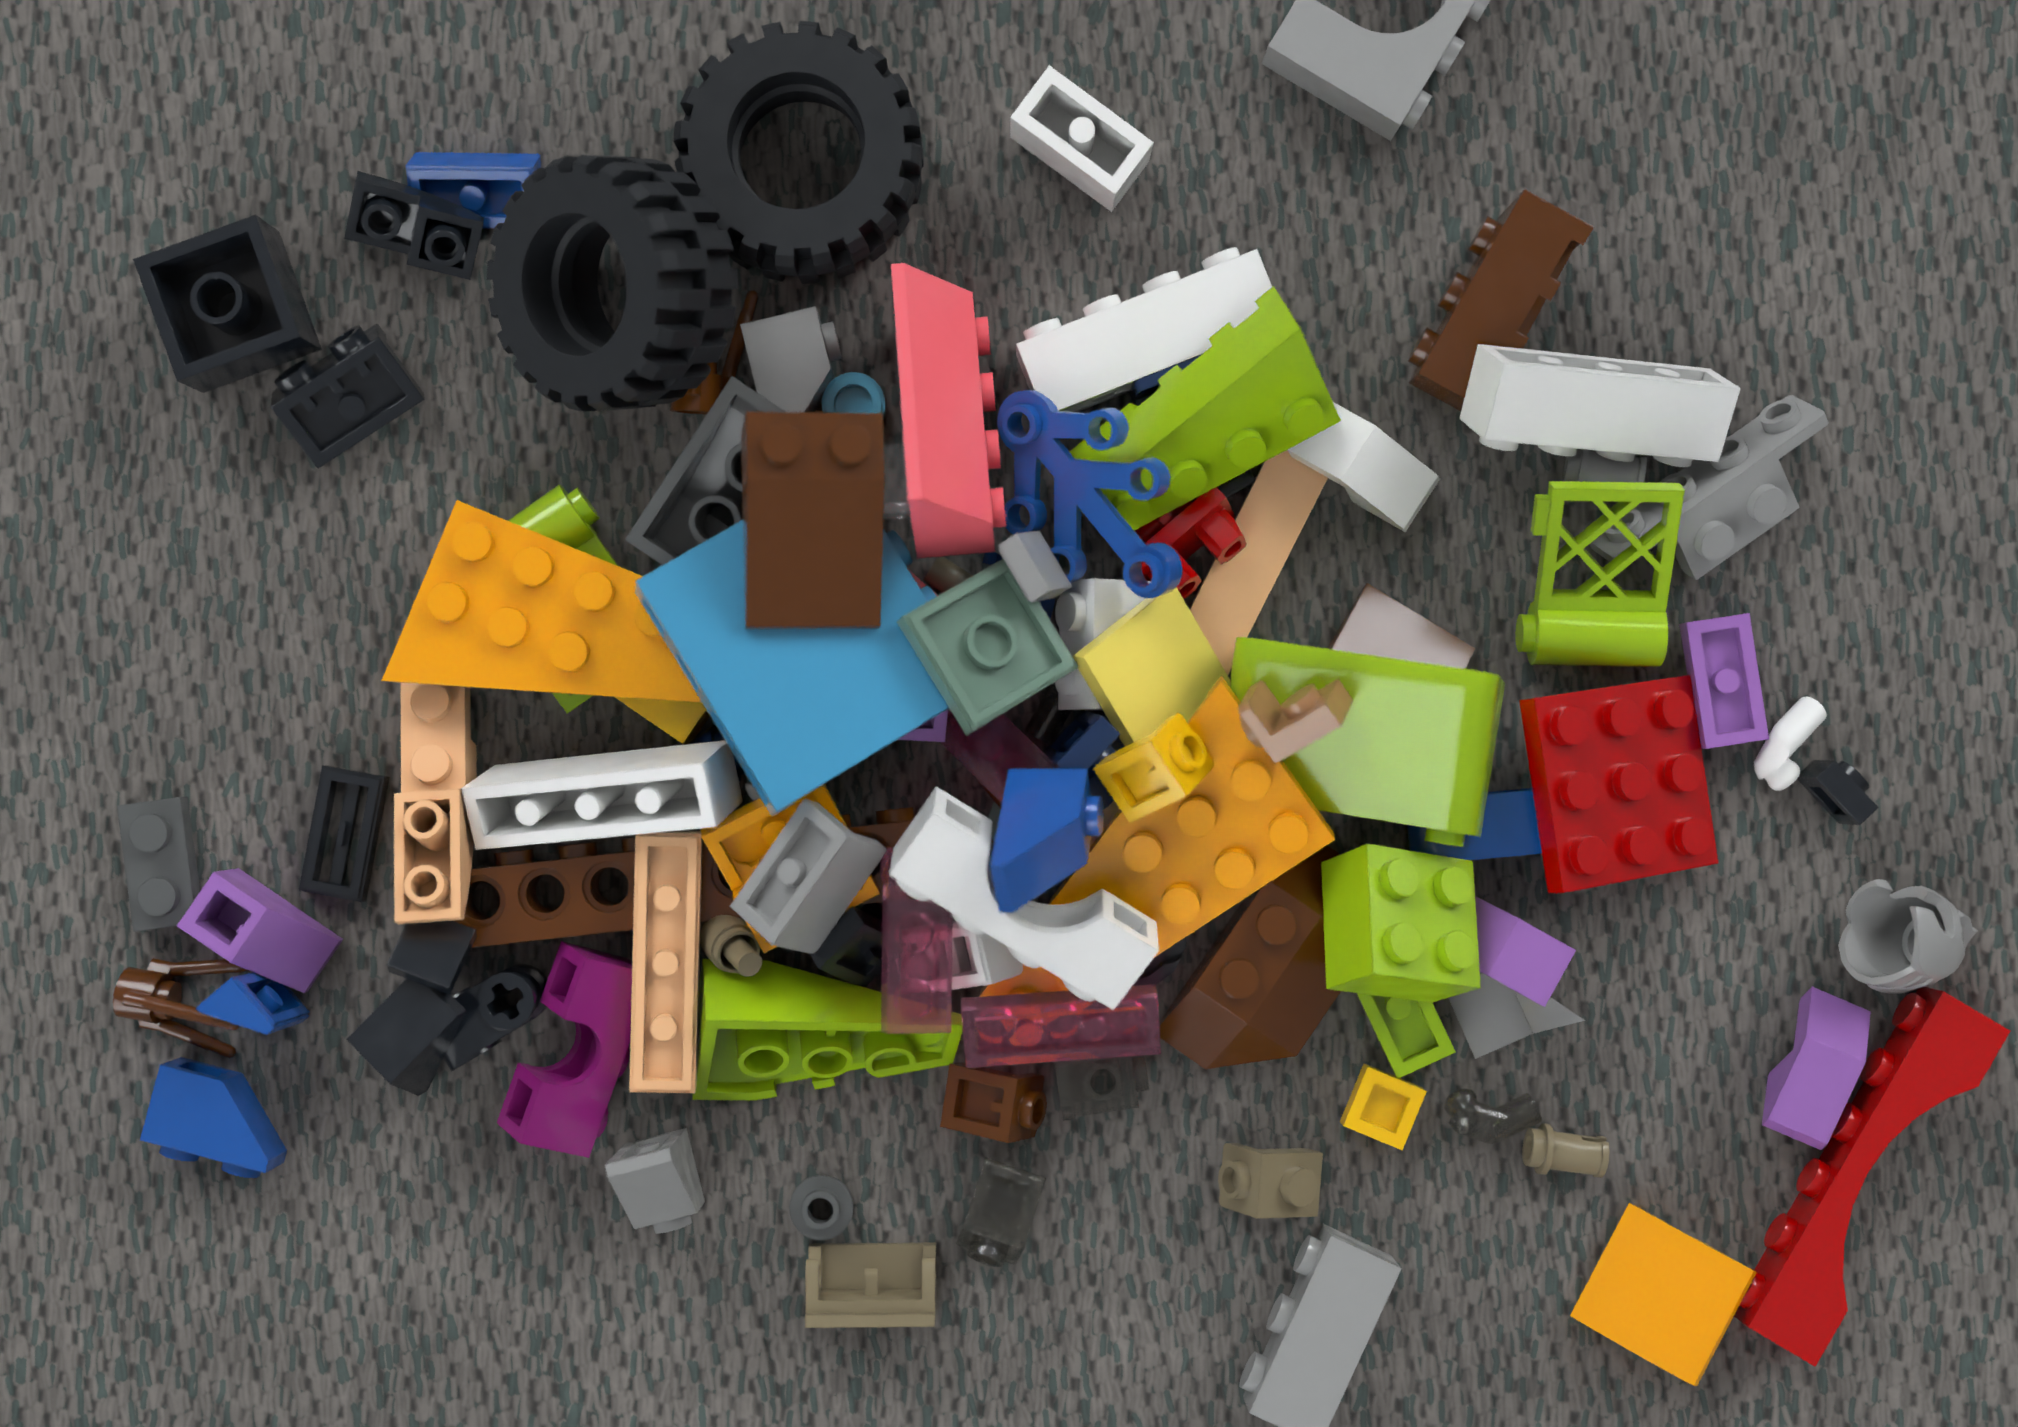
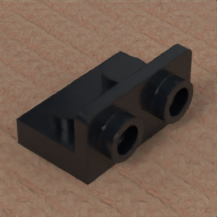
M378 324L366 331H363L360 325L348 329L328 345L329 350L332 352L331 354L312 366L306 360L300 361L285 370L274 381L278 388L272 392L270 407L318 469L425 400L423 391L387 344L386 334Z

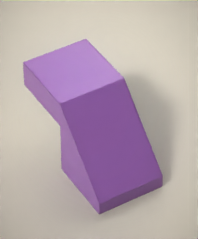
M1475 896L1480 972L1545 1007L1576 950L1525 921Z
M1811 987L1801 997L1798 1007L1794 1048L1768 1075L1762 1118L1763 1126L1819 1150H1822L1828 1144L1866 1063L1871 1011L1815 987Z

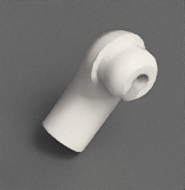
M1811 697L1800 698L1774 725L1769 734V739L1765 741L1754 760V769L1758 779L1764 778L1771 789L1775 791H1782L1797 780L1800 775V768L1789 757L1826 719V711L1817 700Z

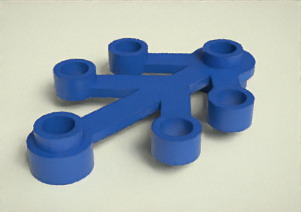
M1023 390L1009 395L1000 406L997 417L999 435L1004 444L1014 452V498L1004 505L1006 529L1014 535L1022 532L1040 531L1044 527L1047 520V510L1044 503L1039 499L1042 462L1054 477V547L1050 549L1058 563L1061 554L1068 559L1070 571L1068 575H1065L1070 583L1081 579L1087 568V560L1084 552L1081 550L1082 511L1124 562L1123 578L1132 592L1143 598H1155L1173 591L1180 583L1183 571L1182 562L1177 552L1171 546L1161 542L1145 545L1099 489L1127 490L1133 498L1142 501L1159 497L1167 491L1170 484V473L1167 466L1157 458H1146L1133 463L1075 459L1058 439H1085L1088 445L1096 450L1118 447L1124 443L1129 432V425L1125 415L1115 408L1095 410L1091 413L1058 411L1056 405L1049 398L1034 390ZM1023 413L1030 422V429L1027 434L1022 426ZM1102 418L1107 419L1112 428L1109 440H1106L1100 432ZM1143 468L1148 469L1153 476L1151 490L1146 489L1141 482ZM1022 505L1027 508L1030 514L1028 526L1020 519L1019 511ZM1142 562L1147 563L1152 570V580L1150 583L1143 576Z

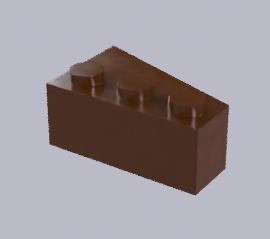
M1526 189L1518 195L1497 220L1487 216L1468 248V251L1476 254L1477 257L1467 276L1456 272L1438 303L1439 307L1447 311L1436 332L1426 328L1409 356L1408 362L1417 366L1409 384L1461 411L1478 344L1524 348L1529 339L1527 334L1546 299L1551 301L1561 285V282L1557 279L1572 251L1579 244H1585L1594 226Z

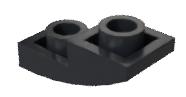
M358 171L344 239L408 254L407 265L471 280L484 217L428 192Z

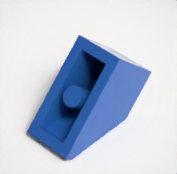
M1008 769L990 864L999 913H1013L1087 864L1091 836L1102 835L1104 820L1102 797L1091 796L1088 769Z

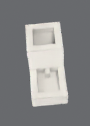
M1334 403L1341 422L1288 449V452L1292 458L1345 487L1352 502L1406 532L1439 482V476L1377 426Z

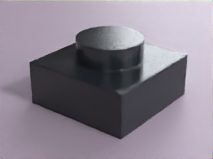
M1813 760L1800 772L1797 778L1838 824L1861 825L1879 808L1865 793L1870 788L1868 782L1854 767L1844 761L1837 763L1835 760Z

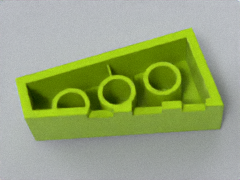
M1274 286L1255 300L1259 309L1236 327L1230 322L1209 338L1212 347L1182 370L1178 365H1175L1159 378L1158 382L1160 385L1156 392L1139 406L1129 403L1120 410L1125 415L1129 425L1128 436L1123 444L1115 448L1096 450L1089 446L1084 439L1070 451L1075 459L1133 463L1146 458H1157L1167 466L1170 473L1169 487L1163 495L1142 501L1133 498L1127 490L1099 488L1133 530L1146 525L1341 422L1301 328ZM1109 421L1100 426L1101 435L1106 440H1109L1112 434ZM1143 468L1141 482L1146 489L1151 490L1153 476L1148 469Z

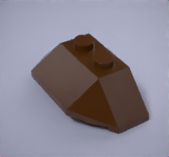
M1326 845L1246 897L1160 1020L1153 1033L1204 1069L1297 1056L1341 992L1326 989L1321 862L1341 854Z

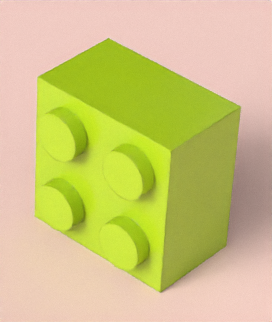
M1365 844L1321 862L1326 989L1433 1003L1481 988L1473 861Z

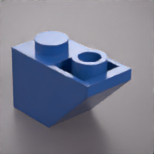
M184 1057L160 1065L140 1137L141 1141L160 1145L159 1153L167 1158L193 1162L198 1161L199 1156L223 1162L221 1169L224 1172L239 1177L258 1178L261 1172L267 1173L284 1163L287 1149L243 1073Z

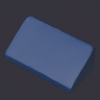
M417 152L406 164L408 186L448 200L484 217L482 228H495L498 223H504L507 217L502 210L515 191H524L521 184L535 170L541 168V160L539 154Z
M254 972L231 977L196 1007V1010L203 1014L266 1035L300 1024L309 1017L308 1009L288 986Z

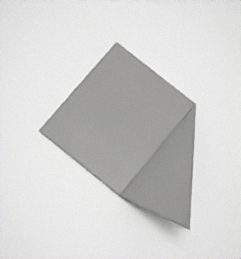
M1483 973L1480 974L1481 988L1449 998L1475 1059L1531 1034L1585 1021L1552 997L1549 998L1546 1006L1543 1007Z

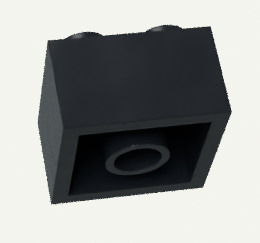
M257 215L133 259L176 380L186 386L205 393L322 350L280 232Z

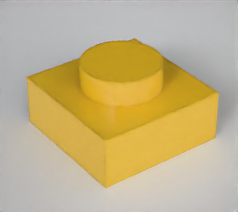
M1364 1063L1340 1123L1344 1127L1403 1150L1427 1091L1423 1087L1401 1078L1397 1079L1394 1075Z

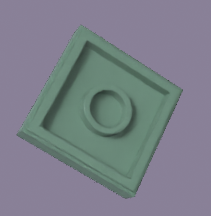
M1004 559L903 615L897 621L966 735L1079 668L1040 602L1027 600Z

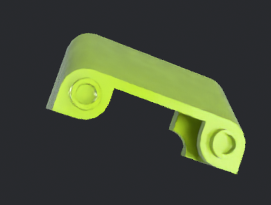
M1246 637L1236 638L1230 688L1240 702L1243 700L1249 687L1260 680L1267 685L1280 705L1292 694L1307 685L1313 684L1319 690L1337 679L1340 680L1353 699L1341 727L1283 759L1285 765L1318 810L1426 828L1424 841L1464 847L1466 834L1481 837L1505 682L1500 676L1470 669Z

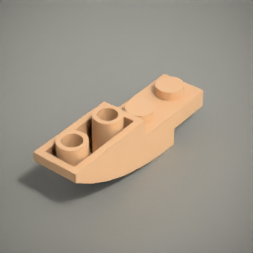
M401 683V793H394V922L396 924L464 920L470 885L474 841L461 788L477 778L476 744L471 740L470 687Z

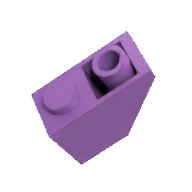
M239 868L213 872L177 925V927L230 963L302 993L309 991L343 941L337 934Z

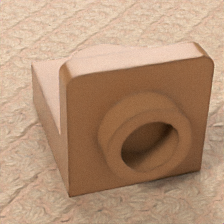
M1337 679L1319 690L1313 684L1307 685L1292 694L1280 705L1267 685L1260 680L1249 687L1238 707L1242 728L1248 739L1255 746L1263 747L1276 764L1341 727L1353 699L1340 680Z

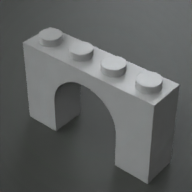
M1296 0L1268 45L1262 65L1391 141L1401 124L1413 130L1433 97L1422 90L1434 70L1444 76L1446 75L1465 44V41L1455 36L1466 16L1478 22L1490 0H1441L1438 12L1431 19L1414 29L1400 33L1370 31L1353 23L1317 0Z

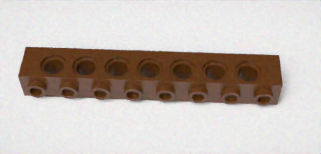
M914 807L875 811L877 823L851 826L850 814L841 815L852 833L877 840L886 848L884 867L880 872L872 875L880 894L859 905L915 899L904 892L897 884L896 879L889 875L894 846L915 818ZM635 837L621 839V852L598 854L596 842L558 846L559 858L534 861L533 849L494 853V866L471 869L464 920L452 921L476 929L477 938L472 947L633 930ZM703 841L701 922H708L711 918L719 915H731L742 918L730 907L734 901L732 890ZM608 867L619 869L628 880V893L620 903L607 900L600 892L599 878ZM545 874L556 877L564 888L563 902L556 910L544 907L536 896L537 883ZM482 881L492 884L500 895L499 909L492 917L481 914L473 902L474 890Z

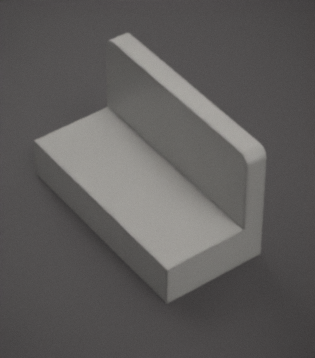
M804 798L730 907L771 945L813 954L820 948L886 853V848L877 840L852 833L818 802Z

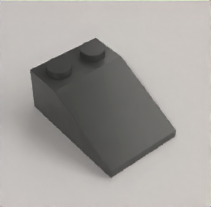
M731 376L625 538V541L661 565H665L743 520L741 431L745 413L785 411Z

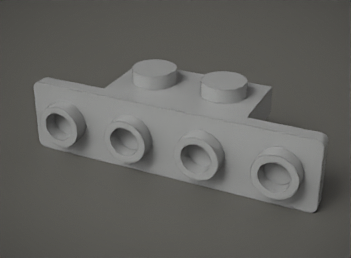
M1793 395L1773 402L1766 406L1758 417L1731 436L1726 437L1719 462L1695 460L1690 467H1685L1678 473L1671 474L1659 482L1680 483L1685 490L1675 550L1676 559L1684 573L1698 580L1800 508L1779 459L1828 425L1829 422L1823 410ZM1641 502L1621 519L1640 538L1661 521L1664 502ZM1613 525L1589 545L1593 551L1610 562L1628 548L1631 542Z

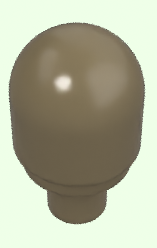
M719 915L711 918L708 922H704L700 930V946L705 955L718 969L729 973H740L746 977L753 976L760 970L762 966V959L759 955L760 946L743 918Z

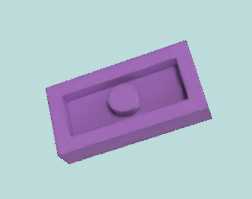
M1750 613L1679 624L1687 675L1691 676L1701 749L1768 740L1769 734Z

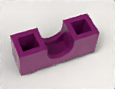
M561 941L540 1002L563 1019L575 1022L576 1037L569 1053L553 1065L538 1067L518 1062L497 1124L520 1144L587 1158L590 1157L596 1138L601 1136L606 1127L608 1103L617 1078L622 1076L629 1062L632 960Z

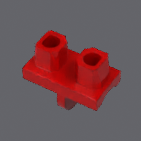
M1217 487L1202 494L1194 502L1189 501L1134 530L1145 545L1161 542L1171 546L1177 552L1183 569L1182 578L1177 589L1183 599L1194 592L1201 583L1199 575L1185 561L1204 545L1216 560L1223 564L1229 562L1247 545L1241 530L1234 520L1235 515L1227 497ZM1142 562L1143 576L1146 581H1151L1152 570L1147 563Z

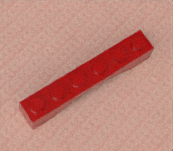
M1923 987L1918 989L1916 993H1910L1905 996L1897 1006L1892 1018V1023L1896 1027L1884 1048H1877L1867 1058L1860 1074L1863 1084L1851 1104H1846L1831 1139L1820 1158H1813L1802 1169L1796 1183V1189L1799 1192L1788 1213H1781L1770 1224L1764 1238V1245L1767 1249L1756 1268L1752 1269L1757 1273L1734 1315L1735 1318L1748 1328L1816 1367L1848 1312L1843 1281L1844 1244L1852 1208L1868 1172L1888 1144L1918 1116L1950 1097L1979 1087L2011 1032L2009 1029L1944 991Z

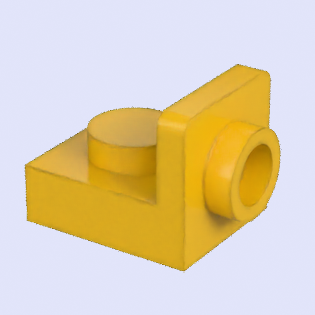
M1177 713L1167 718L1152 734L1104 757L1093 770L1128 822L1131 823L1187 797L1213 769L1214 763L1206 752L1201 738L1192 731L1184 717Z

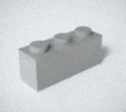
M1322 1224L1316 1238L1308 1235L1304 1239L1293 1266V1270L1300 1273L1289 1296L1281 1293L1276 1299L1266 1328L1272 1331L1263 1354L1257 1352L1251 1354L1240 1379L1239 1387L1246 1390L1243 1398L1250 1414L1278 1427H1329L1402 1269L1391 1255L1325 1224Z

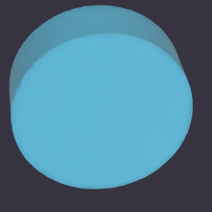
M849 372L837 376L828 384L822 397L823 413H883L884 419L886 401L881 387L873 378L863 373Z

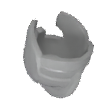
M1876 879L1869 881L1855 891L1845 910L1848 924L1843 930L1838 944L1841 961L1852 977L1882 993L1898 994L1912 992L1948 977L1958 969L1965 957L1967 945L1978 931L1972 927L1969 916L1957 910L1942 895L1921 885L1907 887L1890 894L1893 892V889L1888 882Z

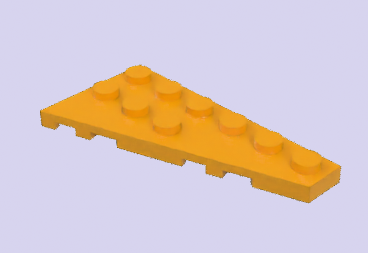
M456 500L381 680L387 682L702 703L635 594V583L644 576Z
M1221 675L1208 692L1206 699L1187 722L1192 731L1203 741L1206 752L1214 763L1213 769L1187 797L1131 823L1128 822L1119 809L1102 831V835L1098 836L1091 845L1087 864L1072 873L1052 896L1049 905L1077 902L1103 888L1157 922L1159 951L1155 955L1156 957L1334 841L1335 836L1331 827L1283 760L1275 764L1263 747L1255 746L1248 739L1242 728L1238 712L1241 702ZM1024 964L1020 975L994 984L984 985L979 995V999L1015 1047L1020 1046L1087 1002L1069 991L1058 976L1041 966L1034 969Z

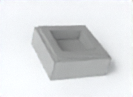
M1040 531L1016 533L998 545L1000 554L1028 601L1037 602L1054 599L1072 587Z

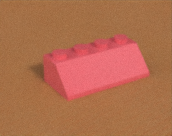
M891 264L907 492L917 559L995 552L993 528L1006 527L1003 487L990 489L988 469H1000L1001 462L998 429L985 430L983 412L996 411L993 372L980 373L978 356L991 355L988 316L975 317L973 292L908 264Z

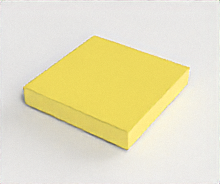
M1177 587L1164 595L1155 598H1145L1073 655L1079 666L1080 673L1111 725L1120 733L1119 738L1125 747L1152 734L1167 718L1177 713H1180L1188 722L1206 699L1208 692L1221 675L1227 684L1231 686V680Z

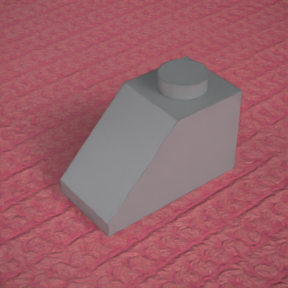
M816 306L740 324L757 393L785 412H815L822 401L826 387L835 378L831 361L842 359L834 322L822 324Z
M687 1128L625 1143L605 1164L607 1177L634 1229L653 1225L654 1232L660 1234L686 1227L692 1223L691 1215L698 1213L705 1202Z

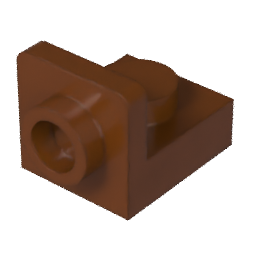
M964 1062L950 1063L940 1127L1006 1143L1034 1138L1037 1129L1044 1120L1047 1108L1046 1095L1043 1093L1044 1076L1035 1073L1017 1075Z

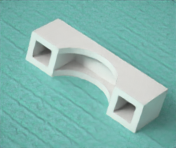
M936 787L894 846L889 875L894 877L899 887L911 897L920 901H928L930 899L952 912V916L957 923L969 932L976 935L986 933L1005 944L1009 952L1022 964L1034 969L1041 966L1062 979L1068 990L1080 999L1088 1002H1093L1096 999L1114 1010L1159 951L1157 922L1103 888L1085 899L1069 904L1049 905L1030 901L1013 913H999L990 868L992 820Z

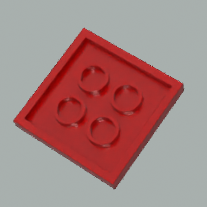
M1690 675L1519 700L1548 893L1572 892L1719 864Z

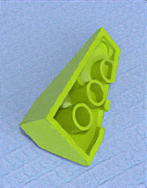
M703 959L699 978L696 1092L692 1093V1100L756 1101L777 1097L776 1084L812 1078V1083L816 1090L836 1086L835 1077L851 1070L866 1068L869 1074L881 1078L946 1066L954 1062L964 1028L963 1015L767 960H762V966L755 975L746 977L740 973L722 971L710 959Z

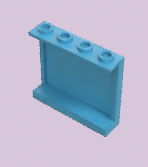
M743 520L652 571L635 583L636 596L772 817L795 804L800 798L949 709L897 623L903 615L937 596L927 585L921 589L919 588L907 566L912 564L911 555L903 540L894 530L886 533L883 529L880 628L745 629Z

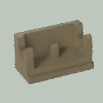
M936 1242L809 1244L805 1268V1328L935 1327L937 1315Z

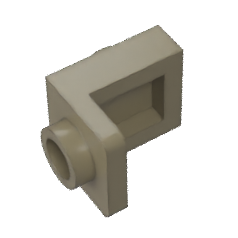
M1226 1143L1223 1147L1222 1166L1218 1175L1220 1188L1219 1203L1224 1208L1256 1219L1318 1217L1323 1153L1307 1148L1255 1149L1239 1143Z

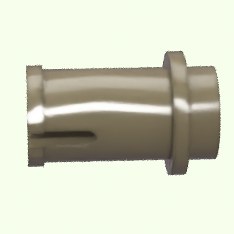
M1542 1123L1538 1129L1528 1128L1525 1133L1522 1148L1523 1163L1525 1166L1534 1167L1535 1172L1541 1175H1546L1552 1169L1602 1178L1607 1171L1609 1163V1142H1606L1607 1138L1604 1136L1593 1137L1553 1131L1551 1124Z

